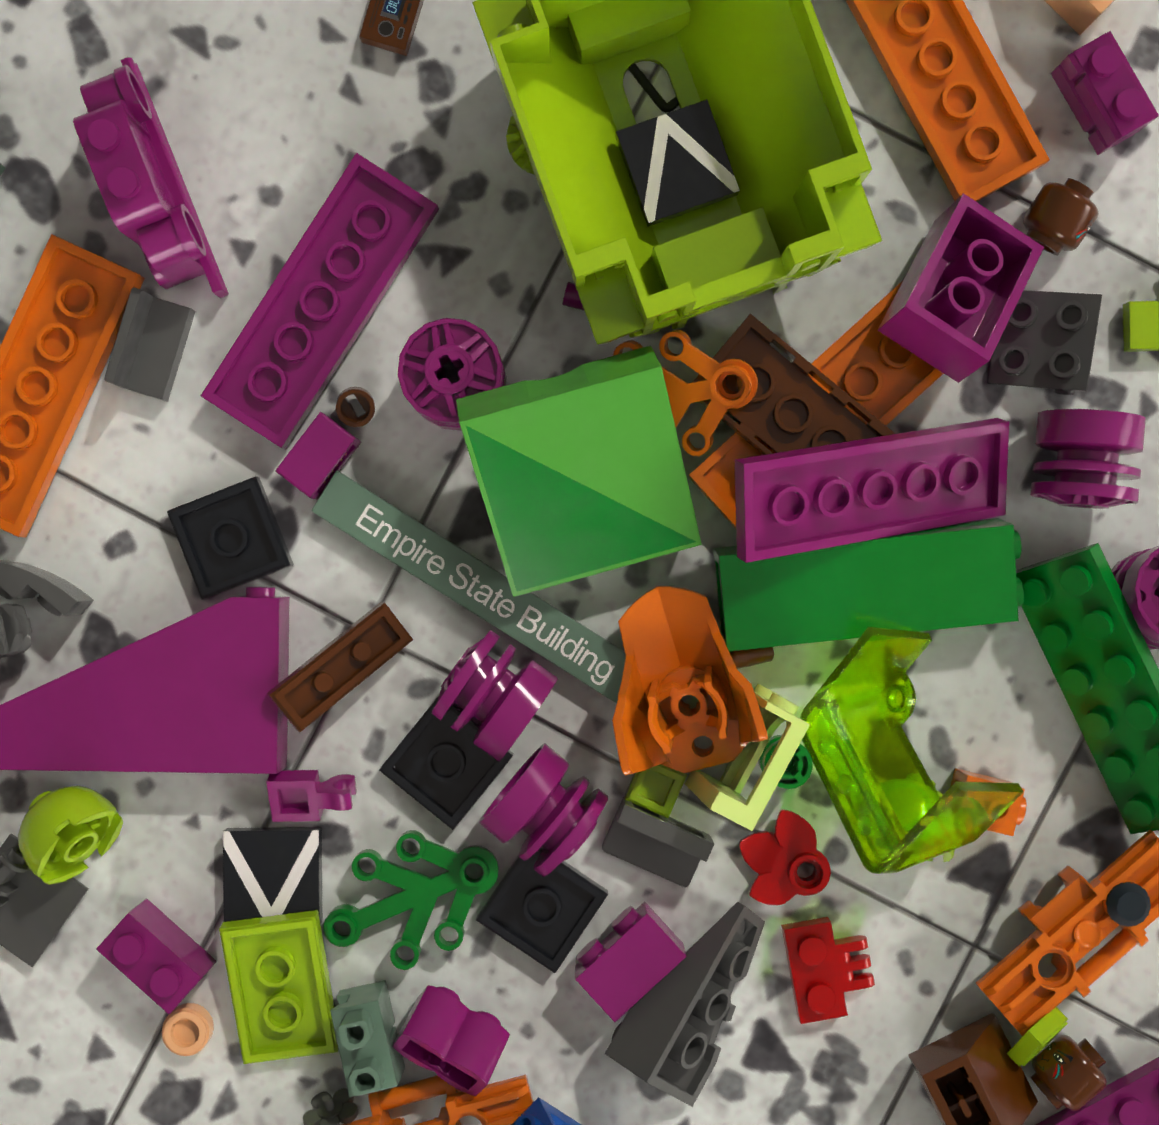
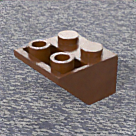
M994 1013L908 1055L942 1125H1023L1038 1103L1021 1066L1019 1067L1007 1055L1012 1047Z

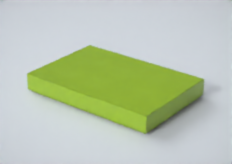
M318 910L223 922L219 931L243 1064L338 1052L339 1049L330 1012L334 1008V1001Z

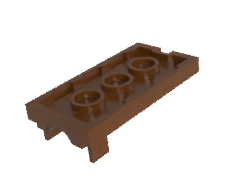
M751 313L713 357L719 363L727 359H740L754 369L758 379V388L754 398L741 408L728 409L727 411L740 425L727 414H725L722 421L763 455L773 453L754 438L755 436L775 453L895 434ZM773 343L783 353L790 357L793 360V362L791 363L788 359H786L783 355H781L769 344ZM809 373L812 377H814L818 382H820L824 387H826L831 392L828 394L824 389H822L818 384H816L812 379H810L807 376V374ZM699 374L693 382L705 380V378ZM728 375L726 377V386L729 390L734 392L741 390L742 382L738 376ZM711 399L700 401V403L707 408ZM844 406H849L853 411H855L859 416H861L865 421L868 422L867 425L863 423L859 418H857Z

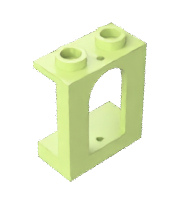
M760 684L756 685L754 693L758 705H760L759 708L767 730L768 739L760 742H749L736 759L729 762L720 781L700 770H696L689 774L685 785L710 810L753 831L810 726L809 723L795 715L799 706ZM786 721V729L746 800L740 794L771 736L779 725Z

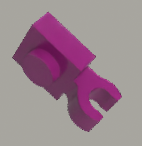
M285 770L277 774H269L266 781L272 822L320 821L323 809L336 811L352 809L351 795H356L357 793L355 776L350 774L337 775L327 781L320 782L318 770Z

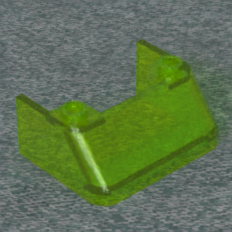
M868 627L805 706L800 716L802 720L810 724L802 741L812 757V762L863 866L874 874H894L976 841L1024 792L1019 783L956 781L942 797L938 794L901 727L913 713L916 704L915 689L906 671L931 643L932 638L926 632Z

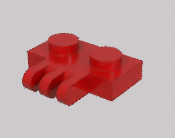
M828 917L781 925L797 1017L800 1024L848 1016L844 992L870 988L875 985L872 973H853V971L871 967L870 955L858 954L850 956V952L868 948L867 937L857 935L834 939L832 924Z

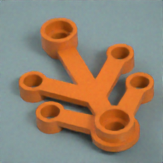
M672 330L666 333L660 340L659 350L661 355L669 361H682L705 378V380L687 383L662 367L675 427L677 428L691 403L711 399L698 424L690 427L682 436V447L685 452L691 456H701L711 448L714 440L713 433L728 409L741 408L754 398L758 388V379L754 369L745 361L727 359L719 363L694 347L686 332ZM670 337H677L682 341L683 350L681 354H674L669 350L668 340ZM628 340L615 348L613 356L621 354L624 348L629 347L636 350L643 348V346L637 341ZM728 375H736L740 378L742 382L740 391L734 392L727 388L726 377ZM696 432L703 435L705 438V446L703 448H696L691 444L690 435Z

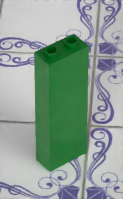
M999 518L748 563L737 557V546L713 548L720 632L730 652L1019 621L1018 606H1022L1024 602L1023 585L1020 578L1016 577L1015 559L1020 558L1022 551L1020 535L1017 530H1014L1013 524Z

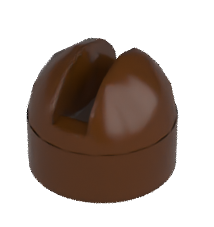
M349 387L343 390L337 398V415L347 426L362 427L368 424L374 416V399L367 390L361 387ZM354 394L365 413L358 417L352 404L346 398L347 396Z

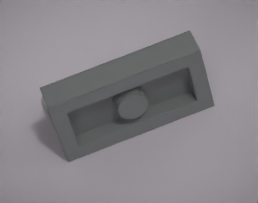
M133 287L104 380L121 388L168 402L196 311L189 307L153 297L147 292Z
M623 797L604 839L602 849L608 854L680 886L688 887L700 860L707 862L714 842L711 836L703 831L671 817H663L629 802Z

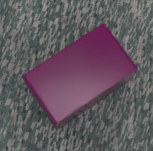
M320 412L275 472L306 496L317 500L335 472L342 469L359 447L361 441L328 415Z

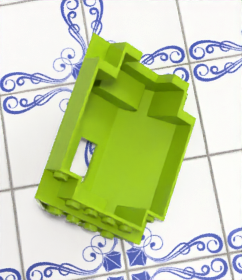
M477 0L472 2L597 345L609 343L627 335L630 338L653 334L658 332L659 329L672 325L673 329L683 328L688 319L769 289L772 290L774 295L788 288L787 284L791 281L805 276H812L841 262L840 257L867 249L883 241L862 186L872 167L811 0ZM642 61L657 63L666 71L675 96L678 99L680 109L706 99L708 100L740 190L737 196L647 227L615 137L616 131L636 124L624 91L623 79L632 64Z

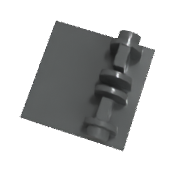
M1023 290L992 354L988 384L1055 389V393L1063 395H1074L1075 391L1087 392L1102 294Z
M12 833L0 847V945L33 967L89 888L74 877L60 883L50 885L44 883L27 866L19 849L18 838Z

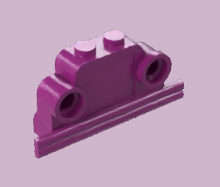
M130 57L120 60L122 67L114 69V73L80 86L81 95L88 113L73 118L75 130L106 208L118 230L139 245L152 275L161 287L169 289L206 274L212 292L219 298H223L229 294L138 64L134 63V60Z

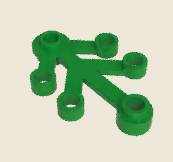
M416 830L406 831L401 835L396 844L398 856L406 862H415L422 858L448 870L432 878L382 859L381 855L375 850H362L352 862V872L357 879L371 881L376 878L404 890L360 909L350 904H342L335 907L324 922V934L327 940L338 947L350 946L359 939L363 929L413 908L402 937L394 943L390 952L391 962L396 968L401 970L411 969L416 965L420 957L421 948L419 944L437 898L457 889L448 917L439 922L434 934L438 947L446 951L455 950L463 941L465 932L463 924L475 895L485 893L491 889L498 877V861L487 848L474 845L456 852L426 840L424 835ZM408 838L417 840L420 845V851L415 854L406 852L403 847V841ZM364 857L371 858L376 865L375 871L371 873L364 872L359 865L360 859ZM476 863L482 867L483 875L477 879L470 878L466 873V867L469 864ZM335 922H347L351 929L350 934H338L334 928ZM445 927H453L458 932V938L454 941H446L441 936V930ZM401 946H408L413 950L414 957L410 960H403L398 956L397 949Z

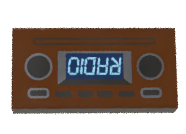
M370 0L359 36L361 42L407 56L424 0Z

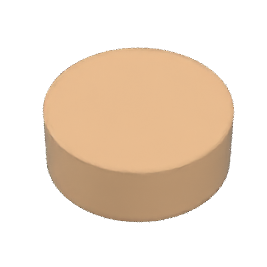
M195 1003L182 1004L176 1007L165 1019L162 1026L163 1042L171 1052L177 1055H194L201 1051L211 1039L214 1030L213 1019L210 1013L201 1005Z

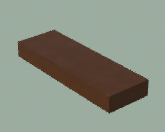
M380 602L267 694L298 732H301L413 641V638L386 603Z

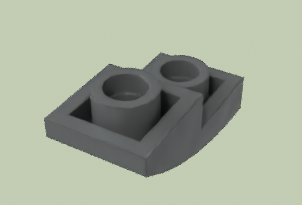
M0 560V595L6 599L34 598L39 594L37 597L39 604L56 616H61L62 614L64 616L83 614L94 601L81 589L51 572L20 562Z

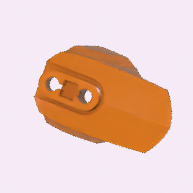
M656 586L638 598L625 611L618 622L626 659L618 692V701L612 719L620 766L625 776L645 771L660 764L682 773H688L732 762L749 742H760L768 739L767 730L752 684L737 670L705 595L681 587ZM686 695L696 697L698 699L696 708L691 709L690 705L682 700V697ZM699 736H706L712 740V745L707 749H701L695 745L694 740Z

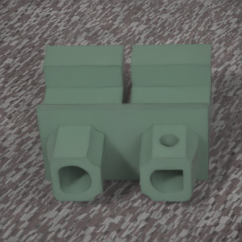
M386 980L340 990L337 995L338 1006L332 1008L330 1012L349 1097L397 1087L405 1070L403 1056L392 1047L398 1033L396 1026L393 1027L395 1019Z

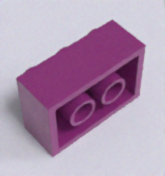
M963 193L934 221L878 331L954 381L961 382L990 361L1044 247Z

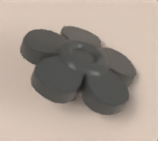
M347 1088L336 1091L333 1098L328 1092L317 1094L311 1100L313 1109L303 1115L304 1125H340V1122L343 1124L352 1122L359 1113L356 1103H353L354 1096L349 1097Z

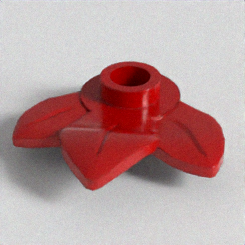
M780 810L776 820L775 833L768 831L757 832L746 836L739 842L740 851L745 862L752 870L759 874L751 886L749 895L761 903L776 906L782 905L796 894L803 896L817 894L829 882L831 875L830 864L827 858L816 849L815 830L799 814L789 810ZM809 862L813 864L814 870L809 877L802 878L798 876L797 870L802 863Z

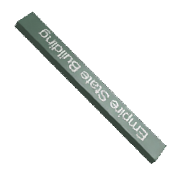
M335 472L311 510L313 513L617 703L626 659L625 651L531 592L513 597L506 576L343 473Z

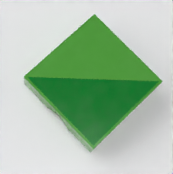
M651 345L582 364L556 377L542 380H524L456 399L461 430L513 597L702 545L662 366Z

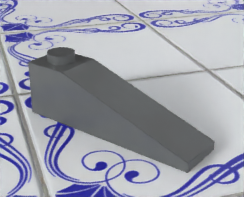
M737 902L686 953L687 957L628 1011L623 1022L616 1027L612 1041L605 1054L646 1083L693 1107L718 1060L721 1048L714 1044L722 1020L726 1022L732 1019L736 1008L735 1005L731 1004V994L734 985L747 976L765 921L745 905Z

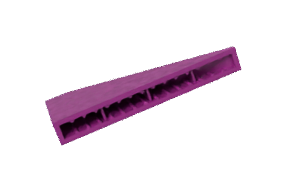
M246 587V596L230 597L1 704L0 770L279 773L287 767L288 719L267 693L288 677L290 597H275V587Z

